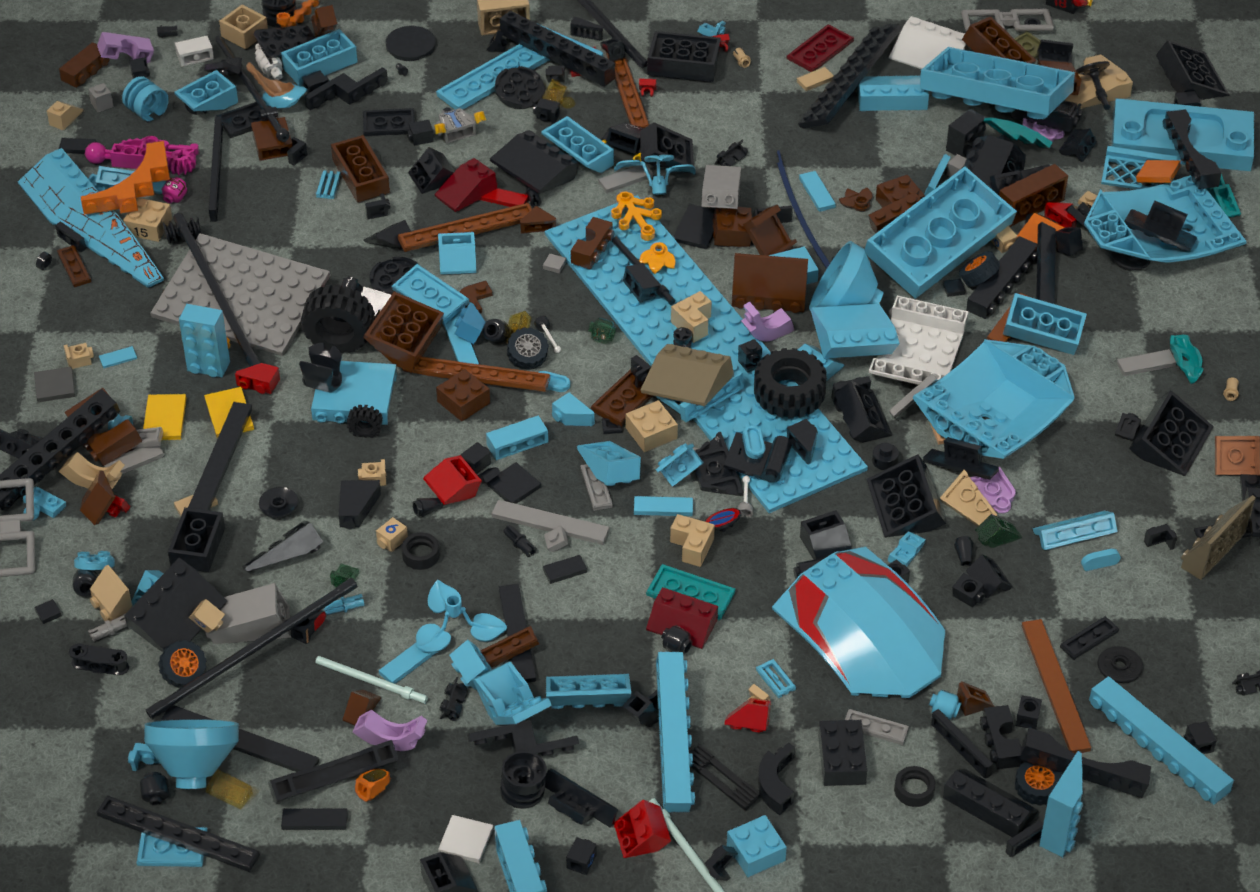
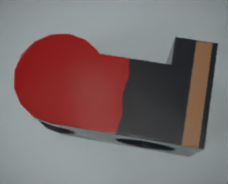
M320 610L292 628L291 637L307 644L311 639V635L325 621L326 612Z

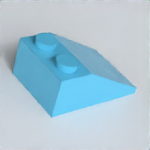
M217 70L174 92L193 111L224 110L238 103L236 86Z
M611 441L577 446V450L596 479L604 482L605 485L613 486L619 482L631 483L632 480L640 479L641 457Z

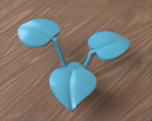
M650 155L644 158L645 162H656L657 176L653 177V180L645 162L640 160L620 161L614 168L615 172L625 167L643 166L649 180V185L652 186L653 195L667 194L666 185H668L670 172L684 171L696 174V169L693 165L683 164L666 168L665 179L664 176H660V161L674 160L673 155Z
M437 580L429 592L428 606L435 613L445 611L443 626L441 629L436 624L422 626L416 635L417 648L429 653L445 649L451 640V635L444 631L448 618L458 617L461 613L468 624L472 626L471 635L476 640L482 642L496 639L506 631L507 626L499 618L487 613L475 615L472 622L465 611V607H462L459 592Z

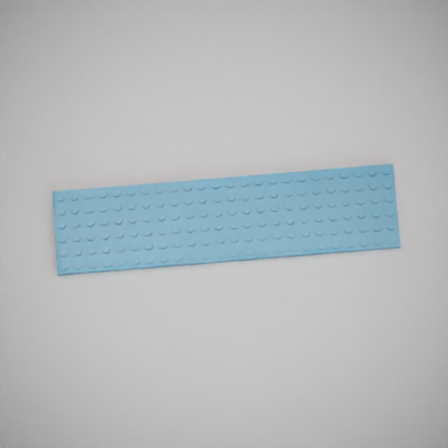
M618 203L545 231V236L561 256L566 258V262L650 366H652L657 354L667 344H673V334L677 329L671 323V306L673 305H670L664 298H661L656 291L650 292V294L655 293L656 295L653 299L645 300L642 303L636 299L623 282L626 266L633 264L612 243V240H609L606 250L600 254L598 262L594 263L591 269L571 264V249L578 239L586 241V226L592 217L613 222L614 237H618L639 261L640 255L644 251L649 250L652 244L661 242L667 246L668 252L672 253L675 257L674 269L663 266L659 272L653 274L649 265H644L661 285L666 286L670 295L676 300L674 304L699 291L712 301L711 317L708 318V335L694 343L692 342L690 348L730 356L733 371L738 370L743 373L744 388L693 418L710 441L718 432H721L729 451L736 432L743 434L744 428L750 425L759 427L764 441L773 443L774 438L777 436L787 437V427L804 419L815 425L818 434L810 464L807 465L794 448L791 447L783 473L777 482H768L737 472L741 479L744 476L750 477L748 488L768 513L868 470V466L819 408L817 410L814 409V412L809 415L805 414L804 417L799 418L797 416L794 419H788L785 416L781 418L777 414L772 415L767 412V409L764 410L760 406L754 394L755 370L747 373L738 362V346L755 339L762 347V358L767 354L770 355L771 352L762 341L752 336L741 322L742 318L659 220L642 216L645 222L652 225L655 229L654 239L645 241L641 238V228L634 217L629 223V229H619V220L625 217L628 209H623L620 219H613L611 217V210L617 207ZM635 205V207L646 209L644 206ZM794 380L778 382L785 386H798Z

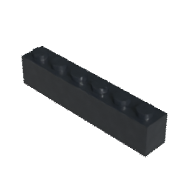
M1019 236L999 260L1001 265L999 270L992 277L980 283L967 300L966 311L984 319L989 314L993 315L997 304H1002L1005 294L1011 293L1014 283H1019L1023 272H1028L1032 261L1036 262L1037 243Z

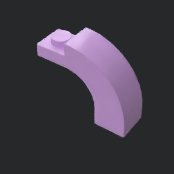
M750 302L743 305L746 313L744 314L745 318L741 322L757 340L772 341L794 331L792 320L782 308L767 317L761 318L760 313Z
M370 710L359 716L353 733L372 745L392 740L395 750L407 751L415 748L418 739L424 735L427 720L419 716L408 723L398 724L387 721L373 710Z

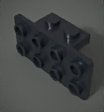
M307 25L260 29L254 32V36L267 58L281 57V52L316 39Z
M1155 200L1148 215L1131 209L1124 221L1128 228L1142 231L1149 237H1156L1165 244L1177 246L1181 251H1191L1197 239L1195 235L1181 230L1188 214Z

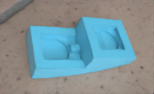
M908 531L900 539L898 547L889 554L888 562L891 563L897 559L901 564L908 566L923 547L926 539Z

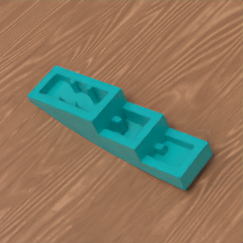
M985 118L983 120L1001 135L1005 134L1010 140L1019 139L1024 144L1035 143L1041 148H1050L1053 143L1040 133L1012 121L997 118Z
M1221 174L1219 187L1206 189L1228 218L1240 216L1241 212L1230 185L1225 184Z

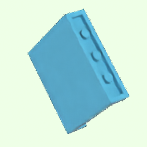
M341 361L342 383L339 388L333 392L315 389L311 407L312 420L344 423L347 422L350 409H353L354 406L358 408V405H362V407L368 405V408L373 406L374 410L378 409L383 417L382 425H388L387 416L394 381L397 380L396 364Z

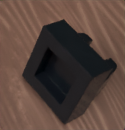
M498 30L488 44L487 51L503 52L505 50L504 46L508 42L503 38V32Z

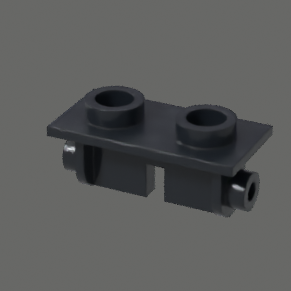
M744 140L732 143L727 151L722 150L716 156L717 160L714 164L719 163L720 166H732L736 163L734 158L738 162L747 156L748 149L741 145Z
M1260 670L1254 675H1249V673L1237 675V679L1232 682V684L1238 685L1236 686V693L1242 694V696L1256 693L1255 685H1258L1260 692Z
M456 677L453 683H448L444 694L447 695V698L443 699L439 710L442 711L440 719L445 715L449 720L455 721L460 716L462 704L468 690L463 683H457L459 677Z

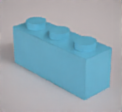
M538 415L486 433L487 446L495 460L548 443V430Z

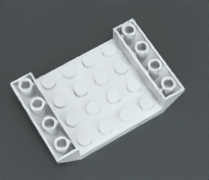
M897 295L892 308L891 322L895 326L900 344L892 354L877 355V358H873L869 373L918 385L930 374H933L937 381L952 370L964 335L969 311Z

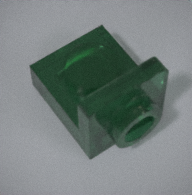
M340 564L337 571L332 570L330 573L331 584L337 587L349 578L355 580L359 574V569Z

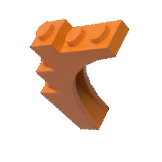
M164 141L146 143V154L138 169L119 184L94 194L81 196L84 215L120 209V213L138 211L137 198L154 195L153 182L170 180Z

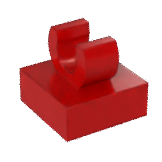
M729 34L712 36L721 38L720 47H723L724 51L727 52L730 40Z
M639 78L641 96H644L645 91H650V97H653V90H656L657 85L656 79Z
M115 496L106 512L116 518L120 510L127 513L130 505L125 499Z

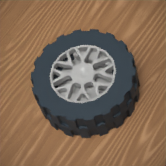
M530 327L516 330L508 340L507 356L509 361L515 367H519V369L530 370L541 366L546 361L549 344H547V338L539 330Z

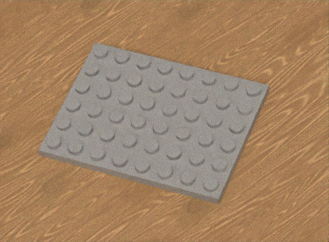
M200 233L196 242L250 346L283 356L301 327V316L309 294L317 288H324L330 277V271ZM190 250L152 309L151 317L180 325L179 318L186 304L221 310ZM223 314L226 337L230 341L238 343Z

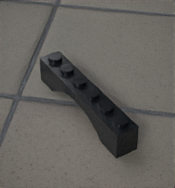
M1187 110L1167 111L1165 119H1163V128L1168 132L1169 139L1174 143L1175 150L1180 154L1181 161L1184 162L1187 172L1192 176V181L1197 185L1198 189L1219 187L1221 171L1216 162L1200 154L1189 141L1188 135L1192 119Z
M1029 727L1022 742L1019 759L1064 773L1076 754L1063 747L1050 734ZM1082 757L1083 780L1143 798L1149 786L1151 766L1133 760L1105 763Z
M389 740L345 757L270 780L268 785L274 803L363 774L372 769L395 763L399 759L393 741Z

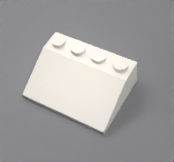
M911 16L903 26L889 55V59L922 69L947 47L970 51V48L962 40L965 35L964 33Z

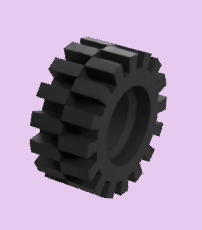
M358 405V408L354 406L349 411L347 429L349 428L348 431L350 433L353 432V436L359 435V437L364 436L365 438L370 436V438H374V435L377 436L381 431L382 414L379 413L378 409L374 410L373 406L368 408V405H364V407Z

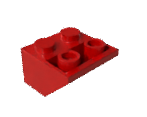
M461 455L445 458L423 478L444 505L475 497L482 481Z
M644 799L614 822L624 858L657 852L671 842L661 806Z

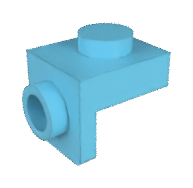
M721 21L717 23L716 27L704 23L699 26L697 32L701 33L702 36L709 37L722 35L726 30L724 27L726 22Z

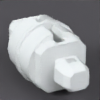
M259 43L255 45V55L259 68L268 77L272 76L275 80L282 79L283 68L280 57L267 58Z

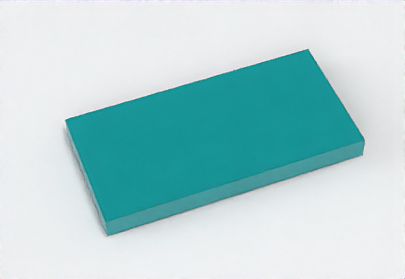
M662 564L650 584L646 596L656 599L663 587L717 605L718 620H721L736 589Z

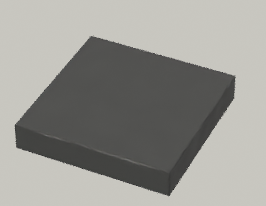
M72 366L34 372L37 403L75 397Z

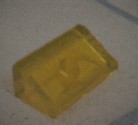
M526 311L510 316L508 323L510 333L504 342H508L511 334L515 333L516 330L530 327L532 318Z
M216 770L205 791L240 810L253 795L252 787L249 784L220 770Z

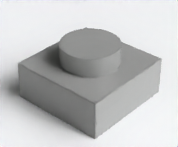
M562 526L544 534L547 549L550 552L568 545L566 532Z

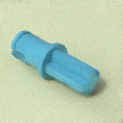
M359 594L347 598L341 597L340 600L334 601L323 608V610L326 612V615L363 607L364 600L361 599L363 596Z

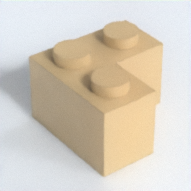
M699 291L671 306V323L677 328L685 327L691 330V340L693 343L708 335V318L711 317L712 301Z
M677 514L671 526L670 542L683 546L682 562L699 567L702 566L714 540V524Z

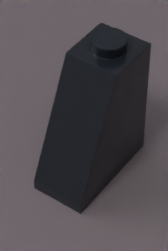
M380 480L341 481L338 515L340 527L352 529L361 526L381 495Z

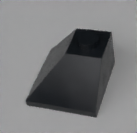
M403 220L363 239V241L394 249L400 247V249H403L398 240V235L411 232L406 220Z

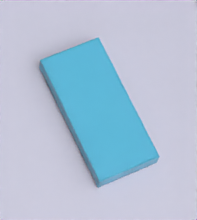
M133 346L100 355L99 359L104 369L135 360L137 356Z

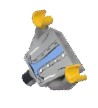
M446 107L439 115V121L435 124L434 134L437 136L442 134L445 143L476 135L475 125L486 120L484 111L476 112L473 116L461 108L451 110V108Z

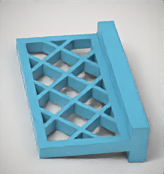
M1108 146L1101 184L1131 189H1143L1160 185L1161 183H1151L1149 186H1144L1142 183L1137 182L1133 174L1141 170L1146 160H1177V156ZM1108 162H1115L1119 166L1112 168ZM1134 165L1135 169L1129 171L1126 166ZM1120 169L1126 173L1121 177L1116 173ZM1111 174L1116 178L1113 181L1105 180ZM1130 177L1134 182L1126 183L1124 179Z
M738 370L735 371L734 376L706 406L687 402L678 405L677 402L682 401L659 396L657 398L680 413L681 419L684 422H688L744 388L743 373Z

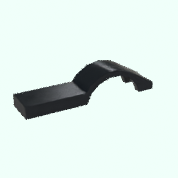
M1050 164L990 176L992 190L995 193H999L1002 188L1043 170L1045 167H1049Z

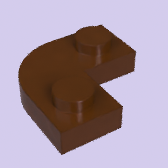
M487 281L468 285L460 290V293L469 298V302L474 304L479 313H482V308L478 300L493 296Z

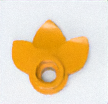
M656 242L651 245L649 250L644 251L640 255V262L648 264L653 274L659 272L663 266L670 269L675 267V257L672 253L668 252V248L664 243Z

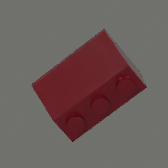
M662 587L654 601L646 630L662 635L666 628L670 629L672 626L677 625L691 634L692 646L703 649L718 621V606Z

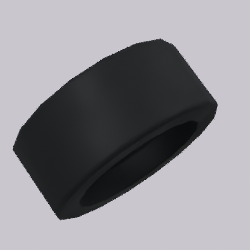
M423 532L413 533L403 541L401 547L402 557L408 567L424 570L438 562L440 557L439 543L433 535ZM419 545L432 548V552L426 556L419 557L409 553L411 548Z
M910 766L900 770L896 775L894 792L901 803L911 807H921L933 799L936 782L934 776L925 768ZM908 779H919L925 782L927 791L921 794H912L907 792L902 787V784Z

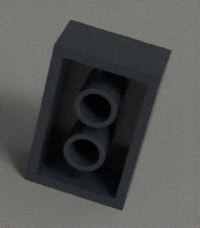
M184 507L168 549L170 566L180 558L196 571H210L225 530L223 512Z
M862 720L819 721L818 737L823 786L866 785L867 763Z

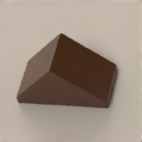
M535 206L520 220L521 234L545 232L556 227V217L538 206Z
M962 681L959 683L957 696L961 703L960 708L965 716L983 711L987 707H994L986 691Z
M366 690L352 691L342 720L356 725L359 716L373 710L380 701L381 696Z

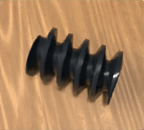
M197 217L196 222L193 218H190L188 223L192 235H195L197 238L201 233L199 218ZM169 221L168 226H166L163 222L165 239L169 244H171L172 238H174L176 243L179 241V237H181L183 242L185 241L176 223L173 225Z

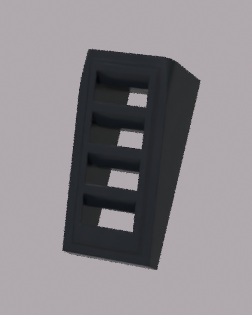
M573 17L570 23V35L602 41L603 26Z

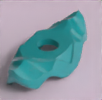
M1171 335L1170 347L1174 359L1187 376L1190 384H1193L1204 370L1202 368V356L1199 350L1191 344L1188 335ZM1182 356L1186 357L1188 361L1183 360Z

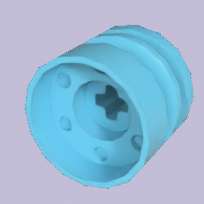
M143 76L131 80L122 95L123 104L145 121L153 120L149 116L153 112L158 116L162 115L169 102L166 91Z

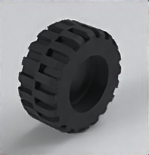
M326 285L324 288H317L309 294L301 316V328L306 338L310 339L313 345L324 343L326 350H330L334 345L342 354L347 351L351 353L362 348L368 342L364 335L374 321L375 312L369 300L362 296L359 291L351 290V287ZM328 316L338 317L347 322L336 321Z
M782 348L781 351H772L770 355H765L755 368V399L764 410L767 409L768 413L772 415L777 414L781 418L785 416L788 419H794L797 416L801 418L805 414L809 415L814 412V409L817 410L825 399L826 369L819 359L817 360L816 356L813 354L809 355L805 350L798 351L797 348H792V350ZM794 380L802 384L798 386H785L778 382Z

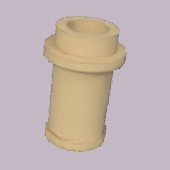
M742 48L735 49L737 53L734 51L733 55L738 60V65L743 68L748 67L751 61L750 57L744 53Z
M1236 378L1227 379L1226 389L1223 394L1229 401H1234L1239 395L1237 390L1239 381Z

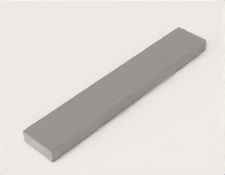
M502 500L497 501L492 512V518L545 531H551L562 526L565 529L566 536L602 545L609 533L608 526Z

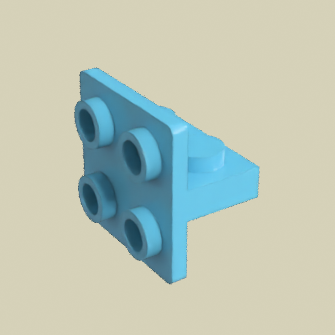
M685 443L673 451L675 455H669L658 463L659 467L656 471H661L672 487L704 463L694 451L693 447L695 446L693 443L689 445Z

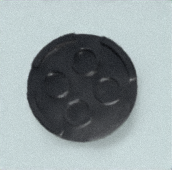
M420 26L397 28L386 38L387 52L402 61H417L428 54L430 55L436 46L433 33Z
M523 66L506 68L498 74L495 80L494 89L498 99L511 108H531L538 104L540 98H544L545 85L541 76L530 68Z
M392 257L393 259L378 262L370 272L372 288L392 295L394 292L392 285L418 264L416 261L406 257Z

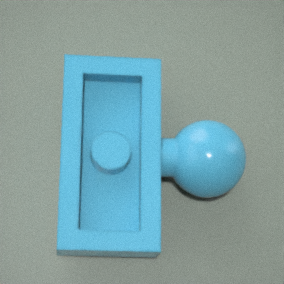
M37 486L34 487L33 520L39 517L40 511L54 518L66 507V501ZM26 495L23 496L24 503H26Z

